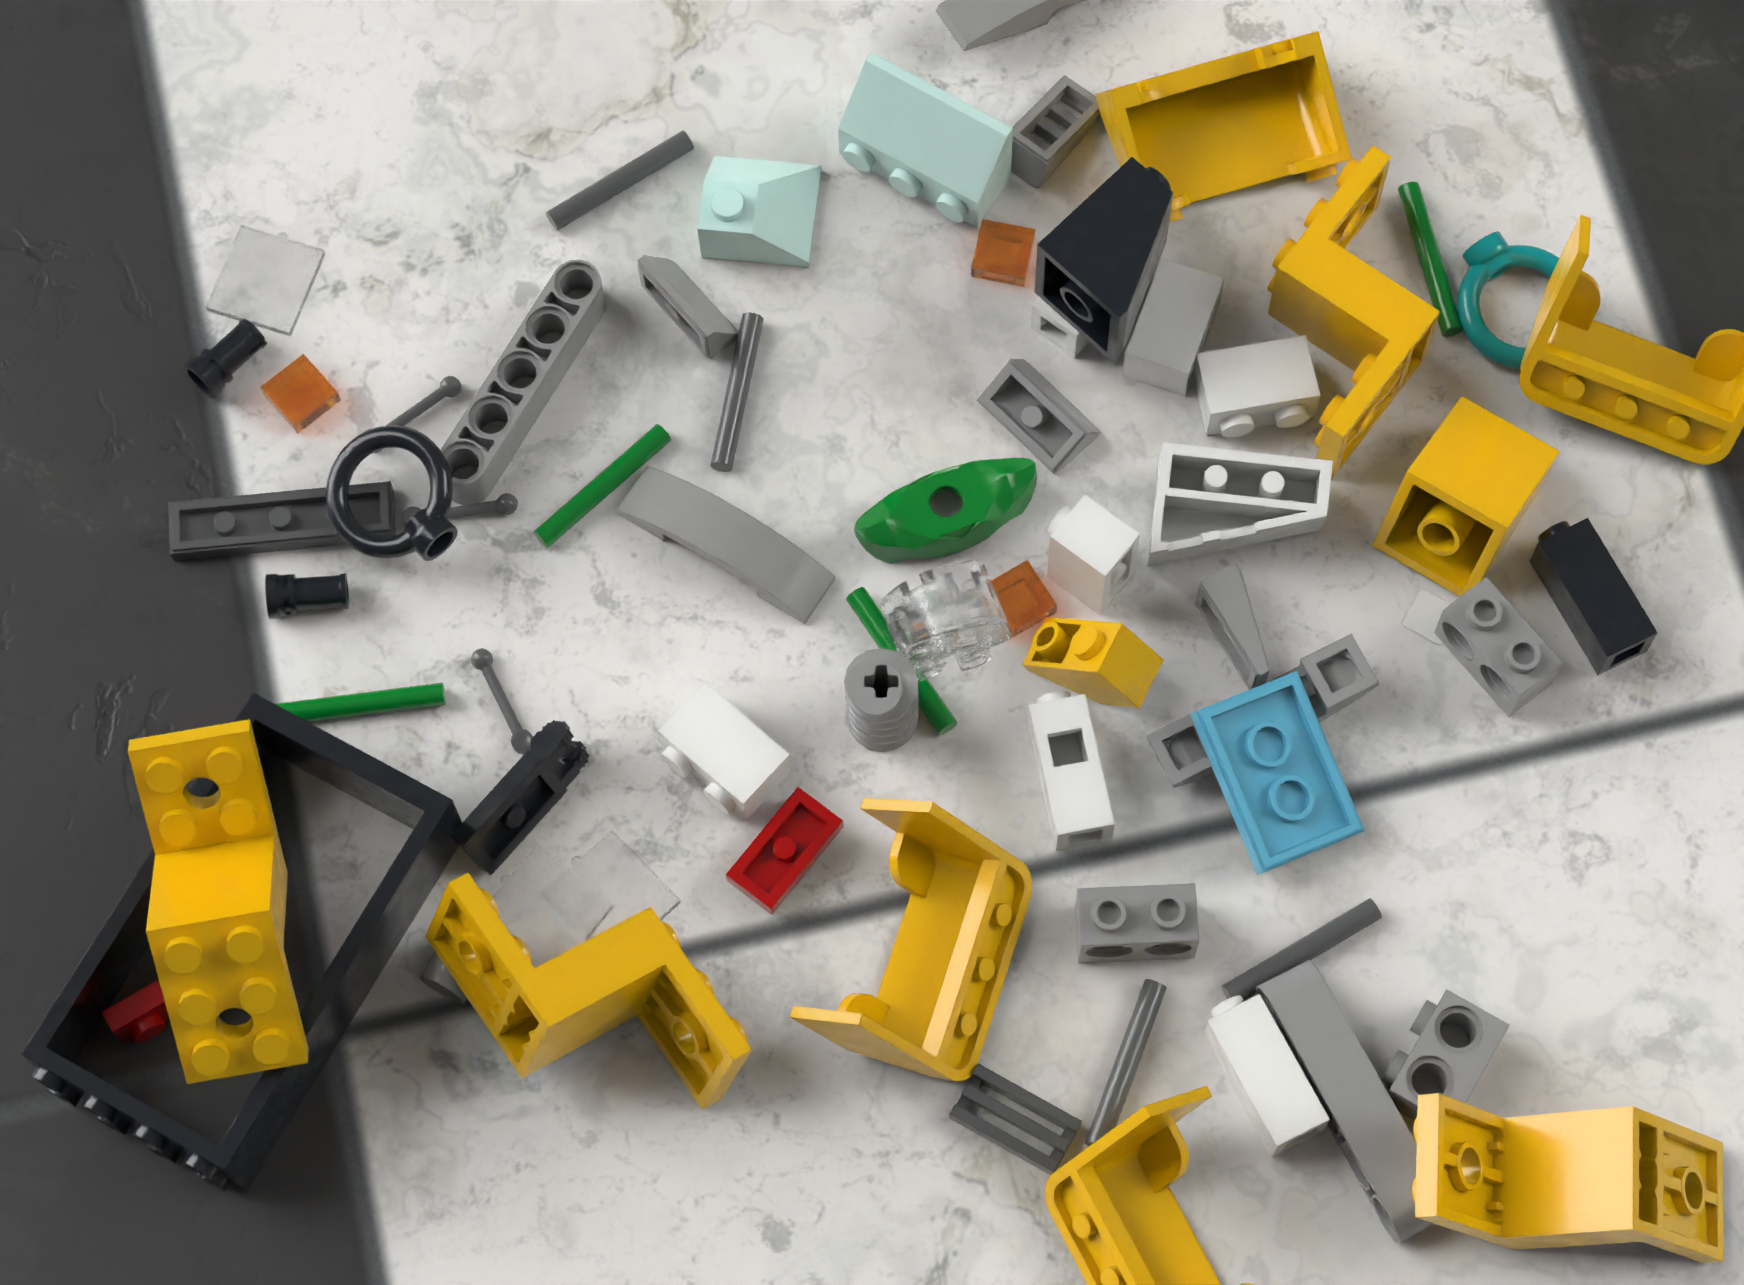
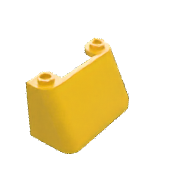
M1319 31L1095 94L1099 111L1119 166L1121 167L1133 157L1145 168L1153 167L1158 170L1169 182L1173 192L1169 222L1182 219L1181 208L1191 205V203L1303 172L1306 182L1338 174L1336 163L1352 159Z

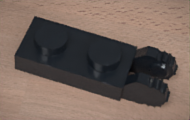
M553 720L551 723L547 722V725L542 727V731H538L531 739L530 751L528 750L450 835L471 860L490 876L568 791L566 789L568 785L581 772L580 769L585 768V764L589 762L588 757L590 755L585 750L586 747L581 741H572L574 736L565 721Z

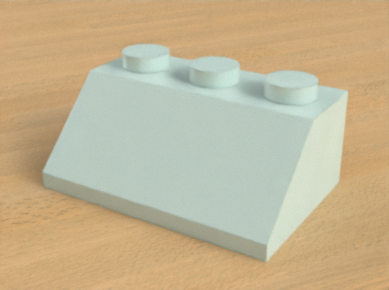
M872 52L869 54L838 127L839 153L855 169L862 172H869L871 170L888 179L893 188L908 197H915L917 195L934 204L936 209L949 220L958 223L965 221L978 228L1011 179L1013 128Z

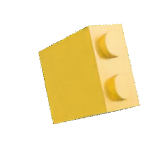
M1461 396L1407 470L1372 546L1461 597L1486 577L1541 489L1560 451Z

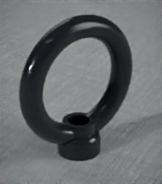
M380 426L358 435L338 454L327 479L326 507L330 521L337 534L351 548L364 555L384 559L397 558L416 551L425 561H431L442 555L452 545L458 533L457 528L447 519L453 495L452 475L442 451L429 437L405 426ZM384 448H401L414 454L425 466L430 481V496L427 507L418 511L410 518L404 532L393 536H379L363 529L354 519L348 501L349 484L358 465L370 454Z

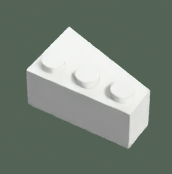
M1162 442L1148 566L1321 530L1328 514L1333 461Z

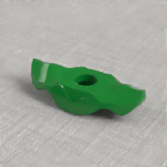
M1028 458L989 459L972 461L930 473L891 492L867 510L855 523V535L868 553L876 559L887 563H895L912 558H939L961 552L988 539L1001 526L1025 511L1036 488V464ZM941 491H952L960 496L963 505L955 515L942 517L932 511L930 507L932 497Z

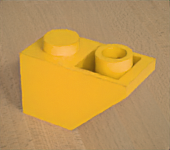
M1046 617L1042 626L1033 637L1032 645L1022 666L1028 671L1073 692L1085 694L1086 698L1099 704L1140 709L1164 659L1123 623Z

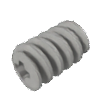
M883 648L867 650L855 657L846 670L844 685L849 730L856 741L869 750L879 752L895 750L907 743L917 729L919 719V686L916 671L908 659L896 651Z

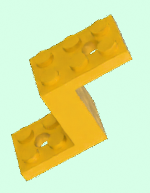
M1372 145L1361 161L1352 158L1346 164L1335 184L1339 189L1329 202L1321 198L1314 205L1304 222L1307 230L1300 239L1295 242L1290 238L1281 247L1272 263V267L1277 271L1267 287V290L1272 293L1268 315L1298 335H1306L1309 342L1354 371L1351 381L1355 383L1354 387L1345 399L1340 395H1336L1326 407L1319 420L1323 427L1313 445L1319 448L1316 459L1333 461L1331 480H1333L1426 358L1440 313L1439 310L1345 250L1380 203L1391 156Z
M250 719L129 740L128 755L155 853L146 934L187 1084L308 1063L309 1049L283 949L288 872ZM195 778H208L218 785L219 790L212 796L198 797L187 790L186 784ZM239 1008L248 1012L252 1018L242 1025H229L219 1018V1014L226 1009Z
M469 873L448 882L425 937L522 1078L637 1016L702 1110L722 1099L751 1053L752 1048L748 1044V1038L742 1025L735 1018L729 1017L715 998L714 990L708 977L702 971L693 967L681 950L679 938L669 924L661 922L652 907L534 968L527 946L519 937L512 936L499 918L497 905L490 893L485 889H479Z
M1440 1093L1418 1095L1417 1117L1413 1127L1414 1138L1417 1144L1416 1177L1412 1185L1416 1218L1512 1250L1644 1242L1701 1263L1724 1262L1723 1142L1634 1106L1503 1118Z

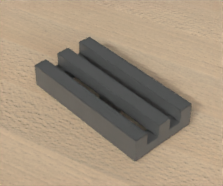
M979 1063L973 1071L969 1083L965 1085L961 1092V1097L957 1104L953 1106L949 1113V1119L1049 1175L1057 1170L1082 1124V1121ZM982 1084L1064 1129L1062 1135L1056 1134L979 1091ZM971 1103L1053 1147L1051 1155L1047 1156L970 1113L967 1110Z

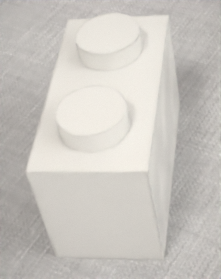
M1161 258L1142 304L1137 323L1134 325L1124 351L1122 375L1185 396L1193 376L1196 354L1202 352L1220 304L1224 278Z
M1306 335L1196 354L1193 378L1206 436L1222 434V436L1228 438L1239 437L1250 433L1256 427L1276 424L1279 428H1292L1304 424L1309 418L1315 417L1320 399V391Z
M1085 494L1073 509L1065 505L1048 527L1047 533L1051 536L1050 543L1046 549V554H1048L1047 577L1101 616L1135 574L1140 533Z
M706 682L658 730L661 746L664 750L661 753L662 759L681 777L686 778L691 773L706 786L703 790L704 795L725 814H729L734 810L747 820L792 772L790 753Z

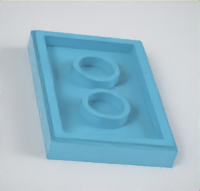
M1297 671L1190 714L1257 875L1365 831Z

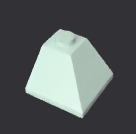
M714 156L704 179L697 227L701 258L809 268L822 172L821 165Z

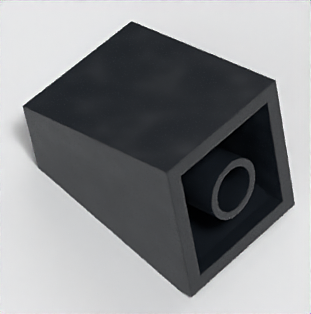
M1133 157L1123 164L1037 244L1034 293L1114 364L1124 354L1164 250L1173 192L1167 179L1155 168H1145Z

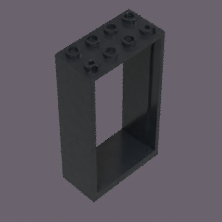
M253 692L234 722L250 719L261 766L271 752L413 829L300 1013L309 1049L308 1063L264 1071L219 1145L74 1064L75 1059L102 1019V1012L109 1008L149 945L146 926L155 860L153 848L21 1053L36 1068L31 1077L46 1086V1091L73 1107H76L80 1099H83L84 1101L81 1106L95 1114L94 1118L122 1135H126L130 1127L134 1128L131 1133L132 1135L143 1141L146 1148L175 1164L180 1155L185 1157L182 1163L194 1170L197 1177L223 1192L227 1190L230 1183L245 1192L249 1190L459 847L450 835L462 823L454 802L449 797ZM197 778L189 792L198 797H209L214 795L219 790V787L208 778Z

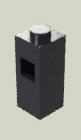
M1586 518L1572 526L1569 525L1568 521H1562L1542 532L1538 537L1539 541L1530 559V563L1596 674L1600 675L1647 652L1658 632L1590 520Z

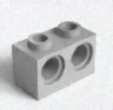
M1487 577L1442 611L1434 632L1508 717L1512 716L1549 687L1563 663Z
M1195 883L1077 888L1075 918L1078 963L1195 958L1199 944Z
M1447 989L1438 1005L1426 1000L1410 1028L1411 1032L1420 1037L1409 1055L1398 1049L1381 1081L1391 1086L1388 1093L1398 1111L1413 1120L1416 1119L1419 1094L1413 1088L1412 1077L1421 1073L1429 1074L1439 1082L1441 1094L1467 1103L1506 1033L1509 1024ZM1446 1024H1456L1462 1027L1469 1037V1045L1462 1048L1448 1045L1441 1037L1440 1027Z

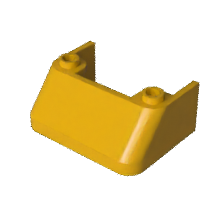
M1580 214L1547 283L1524 352L1519 375V384L1522 392L1535 403L1687 461L1701 465L1721 461L1730 453L1744 426V332L1734 329L1714 332L1705 339L1696 357L1693 358L1593 320L1600 306L1601 292L1596 280L1588 273L1582 271L1589 256L1591 218Z
M864 798L860 809L896 832L889 854V868L896 884L911 893L877 998L870 994L852 993L843 999L837 1011L793 1006L790 1018L850 1052L936 1079L949 1081L966 1080L972 1075L978 1064L1031 899L1032 878L1030 871L1021 860L932 801Z
M1207 1086L1143 1106L1052 1173L1048 1178L1045 1186L1047 1208L1087 1285H1221L1169 1187L1185 1174L1189 1163L1188 1148L1176 1122L1212 1097ZM1242 1283V1284H1239V1285H1254V1284H1251V1283Z

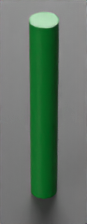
M1408 182L1398 188V192L1433 307L1440 311L1437 321L1443 337L1455 336L1461 333L1463 328L1420 185L1418 182Z
M659 424L652 427L534 530L533 534L538 541L547 549L671 441V437L666 430Z
M865 587L854 590L847 596L846 601L877 646L896 651L908 659L915 669L919 686L918 705L938 735H943L952 730L958 722Z
M441 682L276 703V705L307 722L446 705L444 684Z

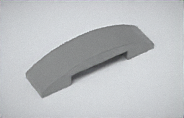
M647 466L617 509L618 515L662 541L669 537L757 589L759 598L803 624H806L835 581V575L823 565L756 518L688 481Z
M1352 633L1301 658L1300 666L1270 680L1273 681L1297 671L1319 723L1379 686V681ZM1190 714L1147 735V740L1173 788L1215 774Z

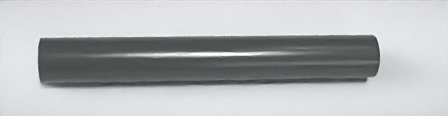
M682 130L546 212V215L551 225L558 231L694 149L691 139Z
M747 312L742 314L710 464L717 471L730 472L733 468L764 318L756 313Z
M1371 898L1365 900L1222 985L1224 995L1227 999L1236 995H1241L1243 1000L1256 993V986L1307 960L1311 961L1380 920L1382 915L1378 906Z
M1150 979L1144 980L1087 1135L1085 1144L1088 1146L1095 1143L1117 1126L1167 989L1160 982Z

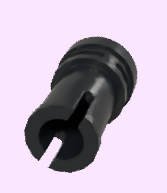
M243 318L210 350L205 348L200 353L201 356L192 358L183 368L192 382L204 394L214 399L223 391L222 389L226 386L225 383L233 380L232 374L261 348L263 349L267 342L262 333L250 321Z
M346 573L334 576L296 578L295 574H266L265 593L269 619L298 616L299 611L349 609V588Z

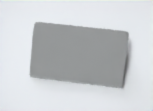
M646 255L638 259L637 266L641 286L706 357L712 359L737 339L738 330L674 261Z
M1010 359L977 399L989 413L1053 474L1060 472L1101 433L1087 417L1024 359Z

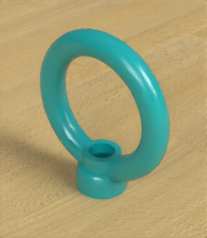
M1497 231L1478 240L1462 255L1470 268L1464 275L1459 288L1458 315L1463 331L1479 352L1500 365L1520 369L1526 348L1510 345L1500 340L1489 330L1480 312L1479 300L1481 291L1486 282L1498 278L1511 267L1531 268L1550 278L1559 257L1538 247L1528 245L1508 246L1501 233Z

